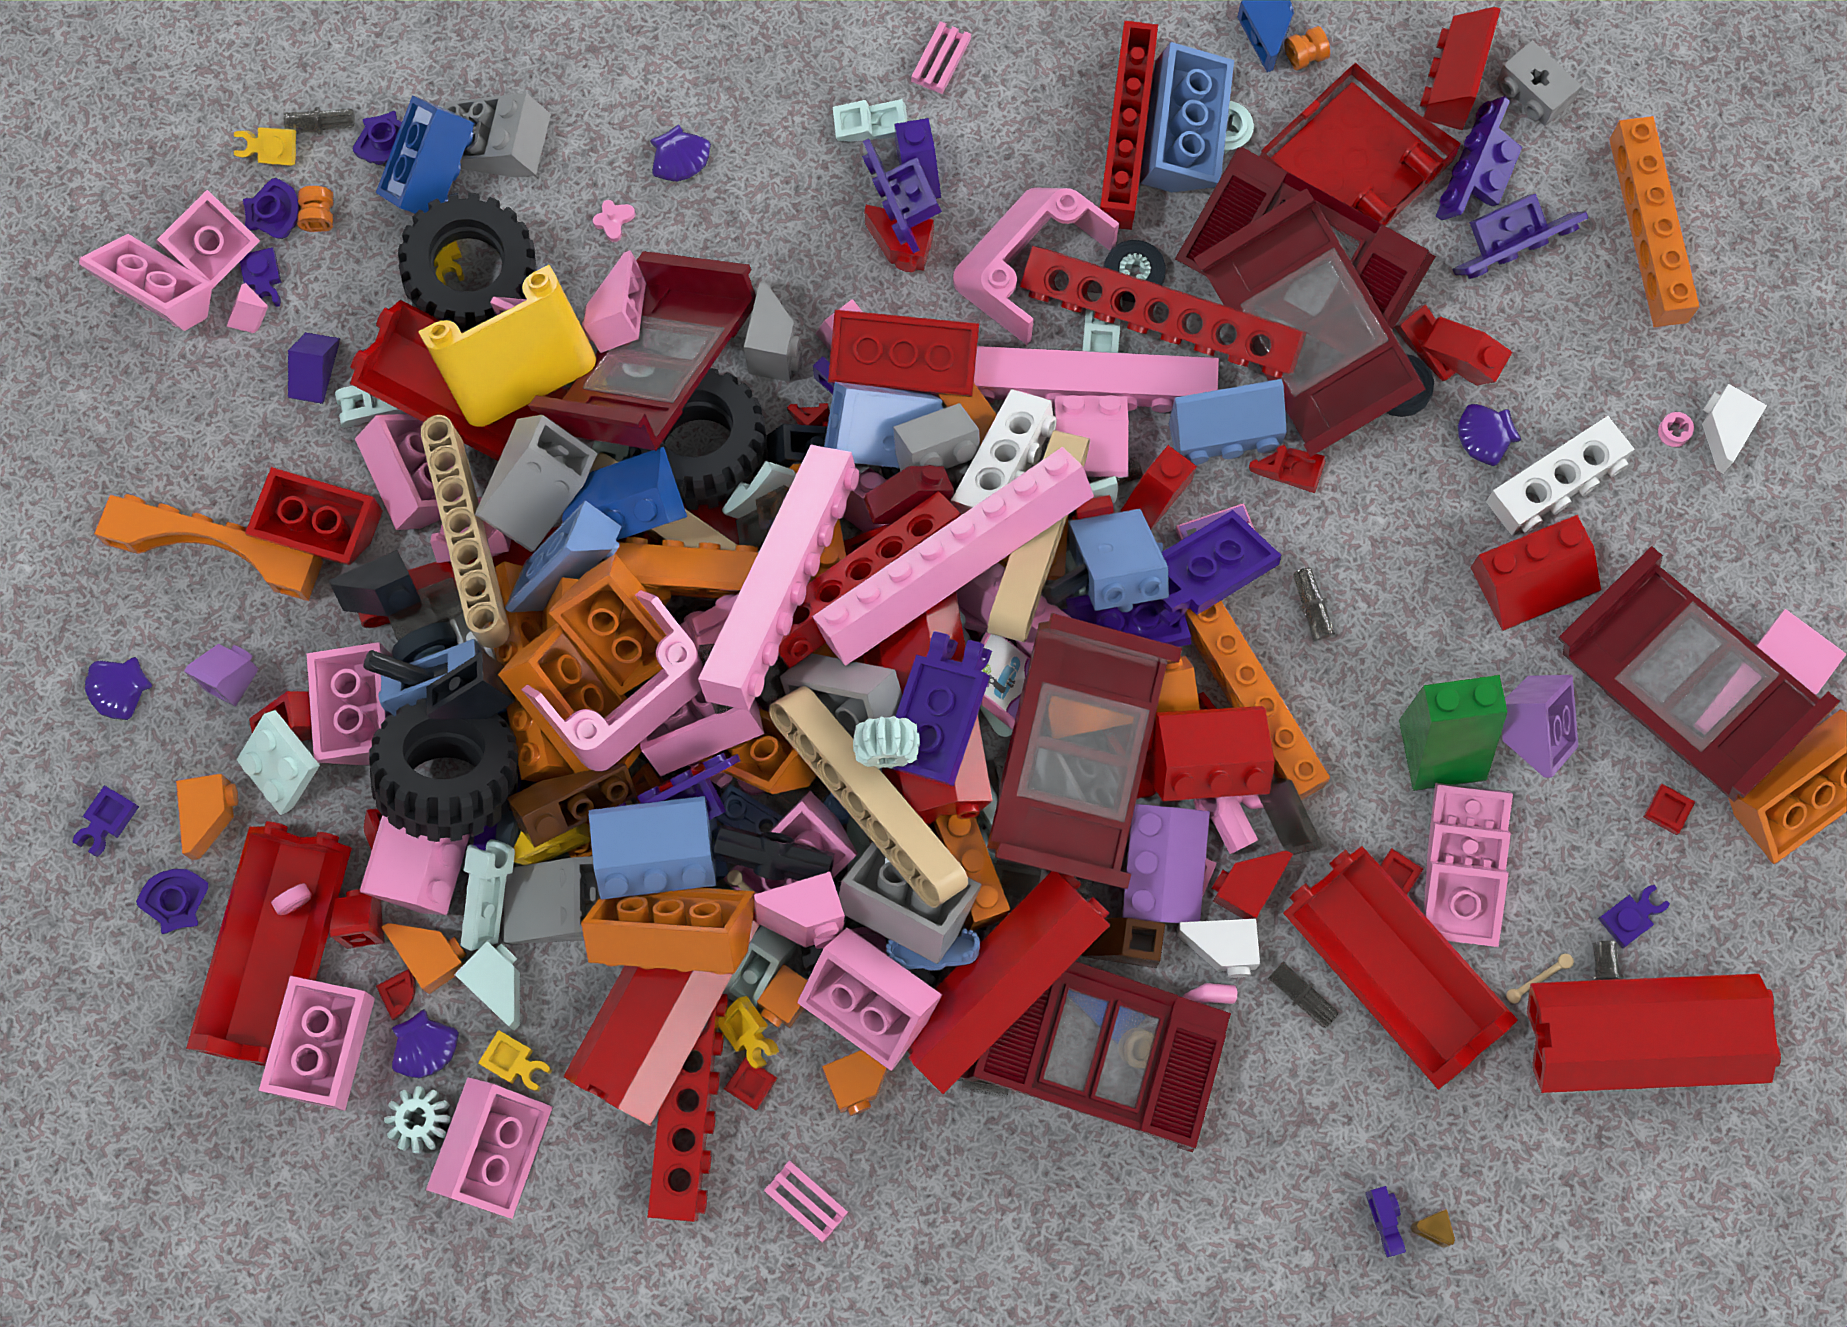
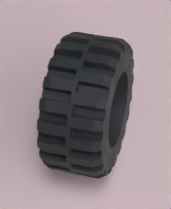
M458 193L447 195V202L440 203L437 198L428 203L429 211L424 213L419 209L412 216L413 225H406L402 233L403 243L399 244L398 266L403 289L407 299L411 300L412 306L438 320L454 322L459 330L467 331L497 316L490 303L493 297L526 299L522 286L524 280L536 271L535 247L533 240L529 238V230L525 223L517 221V213L510 207H506L504 210L501 209L500 201L489 197L487 202L481 201L478 193H468V199H459ZM476 239L491 245L497 250L501 257L502 269L497 279L487 287L471 292L458 291L438 280L434 271L436 256L443 247L454 241Z
M710 368L681 409L682 414L658 447H664L682 502L686 504L688 510H698L699 505H708V509L719 507L718 502L725 499L728 501L740 482L752 483L753 476L756 477L763 466V460L767 458L765 421L758 398L753 397L752 390L745 383L738 385L737 377L725 372L722 376L719 375L718 369ZM684 372L666 373L667 378L662 381L656 378L648 384V392L669 395ZM695 420H709L719 423L731 433L727 441L719 449L699 457H687L676 454L664 445L668 436L677 427ZM629 446L631 458L652 451Z
M422 698L416 701V705L410 706L406 704L396 710V716L392 714L381 723V729L379 728L375 732L371 740L372 747L369 749L372 797L376 800V807L381 815L388 817V822L395 828L400 830L404 827L406 834L419 838L420 835L427 836L428 841L440 842V838H450V842L462 840V836L470 834L471 837L484 832L486 825L489 828L493 827L501 820V814L504 815L510 810L511 807L507 798L516 794L518 789V746L516 745V737L513 730L507 726V722L498 713L488 719H431L427 716V700ZM436 758H456L466 761L475 767L467 774L451 779L429 778L414 770L420 764Z

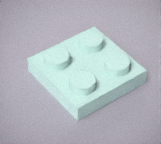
M276 710L265 713L237 758L244 772L249 775L280 815L289 812L295 806L320 766Z

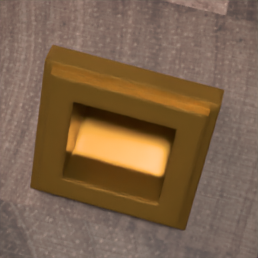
M1447 1209L1416 1221L1410 1227L1412 1229L1411 1232L1443 1248L1451 1246L1455 1242Z

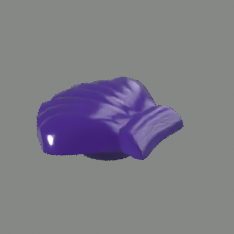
M395 111L363 119L365 128L352 148L358 158L377 165H381L384 162L387 163L402 124L401 121L397 120Z
M679 124L665 134L650 140L651 144L656 148L652 167V174L655 177L678 182L699 173L707 164L711 143L698 135L683 132Z
M278 178L269 180L253 198L243 199L245 226L250 231L260 229L274 238L284 239L288 237L291 229L297 224L300 210L298 196L291 186Z
M1470 404L1461 415L1457 425L1459 439L1469 456L1491 466H1495L1500 462L1512 442L1521 441V437L1513 424L1509 409L1497 412L1482 405Z
M136 657L127 660L125 663L95 661L90 665L88 676L85 680V692L93 707L102 716L120 720H128L132 717L142 691L152 687Z
M187 869L163 871L147 881L136 903L140 909L161 923L162 934L179 928L198 926L196 911L207 893L208 883Z
M425 1009L421 1010L411 1019L392 1027L393 1033L398 1037L392 1061L393 1071L418 1079L440 1071L453 1058L459 1032L453 1027L430 1020Z

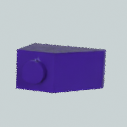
M929 118L895 123V145L899 165L917 157L936 199L941 198L935 146Z

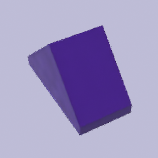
M305 332L288 350V398L320 404L324 403L340 338Z

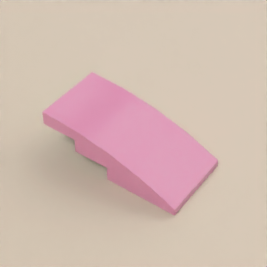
M1786 609L1776 618L1762 639L1756 644L1759 649L1815 695H1817L1846 656L1845 652ZM1742 662L1719 690L1693 727L1702 734H1707L1762 677Z
M1435 783L1427 853L1424 915L1447 941L1499 947L1509 874L1506 871L1511 836L1508 827L1513 793L1510 791Z

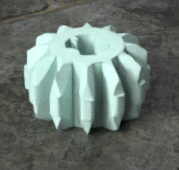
M881 716L877 719L869 718L865 722L856 725L853 751L856 755V761L864 766H875L878 769L889 767L892 769L895 766L904 767L907 763L917 760L918 746H920L919 733H917V724L909 719H898L895 716L884 718Z
M416 1086L413 1098L408 1091H401L400 1097L403 1103L400 1105L391 1101L388 1105L392 1110L397 1111L396 1115L384 1118L386 1124L396 1125L387 1133L388 1138L392 1140L400 1138L398 1148L403 1151L411 1145L413 1153L421 1154L424 1142L429 1149L435 1150L437 1143L433 1136L436 1134L438 1137L445 1139L447 1132L440 1129V1124H450L452 1120L451 1116L440 1115L449 1108V1103L445 1100L437 1102L439 1092L431 1090L425 1096V1090L421 1086ZM425 1111L422 1117L426 1121L422 1127L410 1121L414 1113L421 1115Z

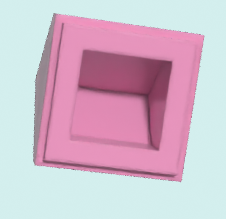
M246 283L240 287L227 327L255 333L261 326L268 305Z

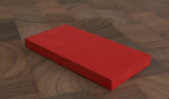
M835 310L828 383L835 384V382L906 391L972 397L979 324Z

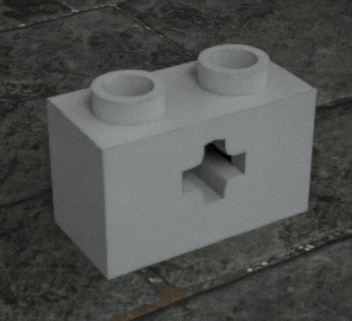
M1533 40L1503 64L1496 80L1506 96L1516 98L1524 106L1525 113L1531 119L1539 120L1544 126L1549 124L1575 101L1582 87Z

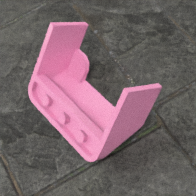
M1036 187L1027 190L962 260L953 274L954 287L962 296L1026 345L1032 340L1034 318L1008 299L1017 284L1016 273L1008 264L1051 217L1063 224L1074 223L1109 251L1116 246L1119 223L1073 189Z
M642 590L636 593L635 596L666 634L659 642L656 650L658 663L663 669L603 719L595 711L583 709L575 712L564 721L539 691L529 685L521 689L577 758L586 767L594 771H604L612 767L702 690L698 678L704 666L694 643L659 598Z

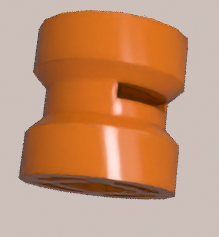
M1320 26L1308 29L1305 35L1299 36L1295 34L1287 37L1284 41L1286 55L1296 71L1307 67L1309 62L1313 60L1321 62L1330 58L1329 41Z
M305 186L298 191V204L301 206V210L298 213V227L307 232L330 231L333 228V214L330 212V208L334 205L333 192L322 186Z

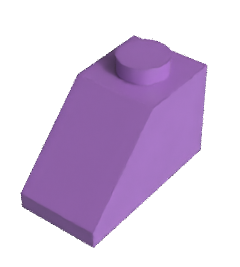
M217 644L191 662L184 672L204 691L236 707L259 669L250 661L253 656L242 648L233 645L231 649Z

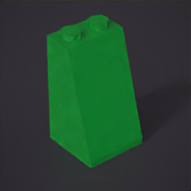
M1500 675L1423 685L1399 719L1413 791L1435 788V783L1461 785L1487 780L1508 713Z

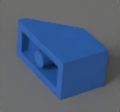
M1242 0L1237 18L1268 73L1274 69L1289 31L1290 23L1294 16L1292 3L1290 0Z

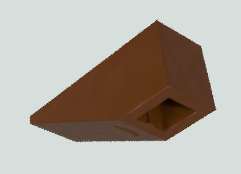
M620 763L604 771L588 770L542 780L508 797L507 800L520 830L535 848L589 821V810L616 807L638 795L626 764Z

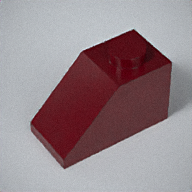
M908 466L866 493L864 501L873 524H893L938 491L950 502L954 489L944 466Z

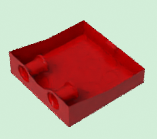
M1355 62L1261 150L1260 157L1387 226L1454 161L1461 143L1407 107ZM1352 75L1447 157L1445 159L1440 157L1354 82H1351L1271 158L1267 153L1303 119L1307 120L1320 107L1321 102ZM1415 188H1417L1412 195H1410L1404 202H1402ZM1339 231L1345 238H1347L1353 245H1355L1358 248L1361 242Z

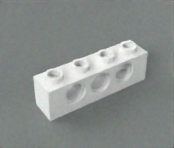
M1013 389L1010 390L951 499L952 505L961 515L1039 462L1042 445L1047 437H1051L1052 432L1056 428L1057 419L1053 416L1051 400Z
M1607 416L1494 489L1486 503L1511 535H1514L1521 529L1527 534L1543 522L1541 516L1551 511L1554 515L1558 514L1572 503L1569 498L1580 492L1582 496H1585L1600 485L1598 479L1608 473L1610 477H1614L1629 465L1626 460L1635 449L1610 417ZM1583 456H1591L1596 460L1597 465L1588 464ZM1555 474L1565 476L1569 484H1562L1557 481ZM1526 493L1537 495L1540 503L1531 502L1527 498Z

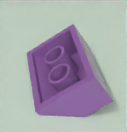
M1573 675L1527 676L1505 698L1508 713L1502 729L1503 742L1544 778H1552L1578 748Z
M1135 804L1131 821L1127 873L1131 874L1128 889H1125L1123 918L1168 923L1200 921L1210 811Z

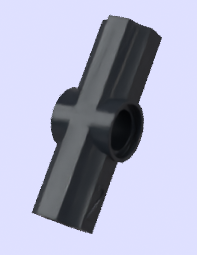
M727 825L720 827L713 851L714 859L751 868L760 877L771 880L790 878L798 881L827 872L832 873L835 855L832 852L797 844L792 837L782 833L763 832L758 834Z

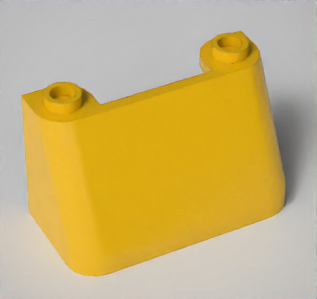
M550 265L533 272L524 280L522 289L527 300L463 333L460 332L454 322L448 320L436 322L418 331L470 425L476 427L489 425L528 405L536 395L545 396L584 376L595 366L596 356Z

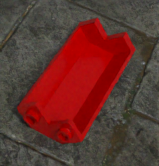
M401 299L391 308L385 307L376 322V327L380 329L375 342L364 351L360 349L352 360L350 368L354 370L350 384L422 422L435 415L446 416L454 425L464 444L499 461L517 419L538 416L539 413L531 411L528 404L483 427L470 425L418 332L441 320ZM564 385L544 397L563 399L570 388Z
M956 591L864 653L865 664L894 669L896 671L902 695L916 655L927 657L933 631L948 634L950 636L949 639L958 642L955 653L950 660L963 661L966 646ZM978 714L954 786L890 768H882V773L928 827L941 815H957L958 819L974 818L993 801Z
M266 821L265 826L249 827L186 1049L216 1057L236 1059L266 1066L290 976L316 981L330 930L335 898L339 897L352 849L350 846L338 843V836L326 832H317L316 837H299L287 833L288 827L286 825ZM305 883L312 894L311 899L288 914L278 915L271 902L285 891Z
M1363 846L1351 854L1345 849L1329 863L1333 870L1311 888L1305 883L1289 897L1293 904L1283 914L1439 1090L1463 1071L1481 1052L1504 1035L1518 1019Z
M1051 871L980 943L979 955L976 960L970 964L958 965L935 988L942 996L927 1024L907 1052L910 1054L908 1058L913 1065L942 1094L1110 926V923L1105 919L1110 913L1094 897L1088 902L1077 891L1082 884L1074 876Z
M755 912L753 913L749 944L760 925L756 922ZM625 965L563 1077L583 1090L600 1097L615 1108L651 1126L733 974L719 975L706 971L681 972L677 969L666 968L644 969L639 966Z
M1760 974L1531 983L1527 1015L1536 1036L1532 1062L1533 1072L1541 1093L1772 1083L1775 1068L1779 1067L1781 1063V1053L1777 1045L1773 1012L1774 996L1771 989L1766 988Z

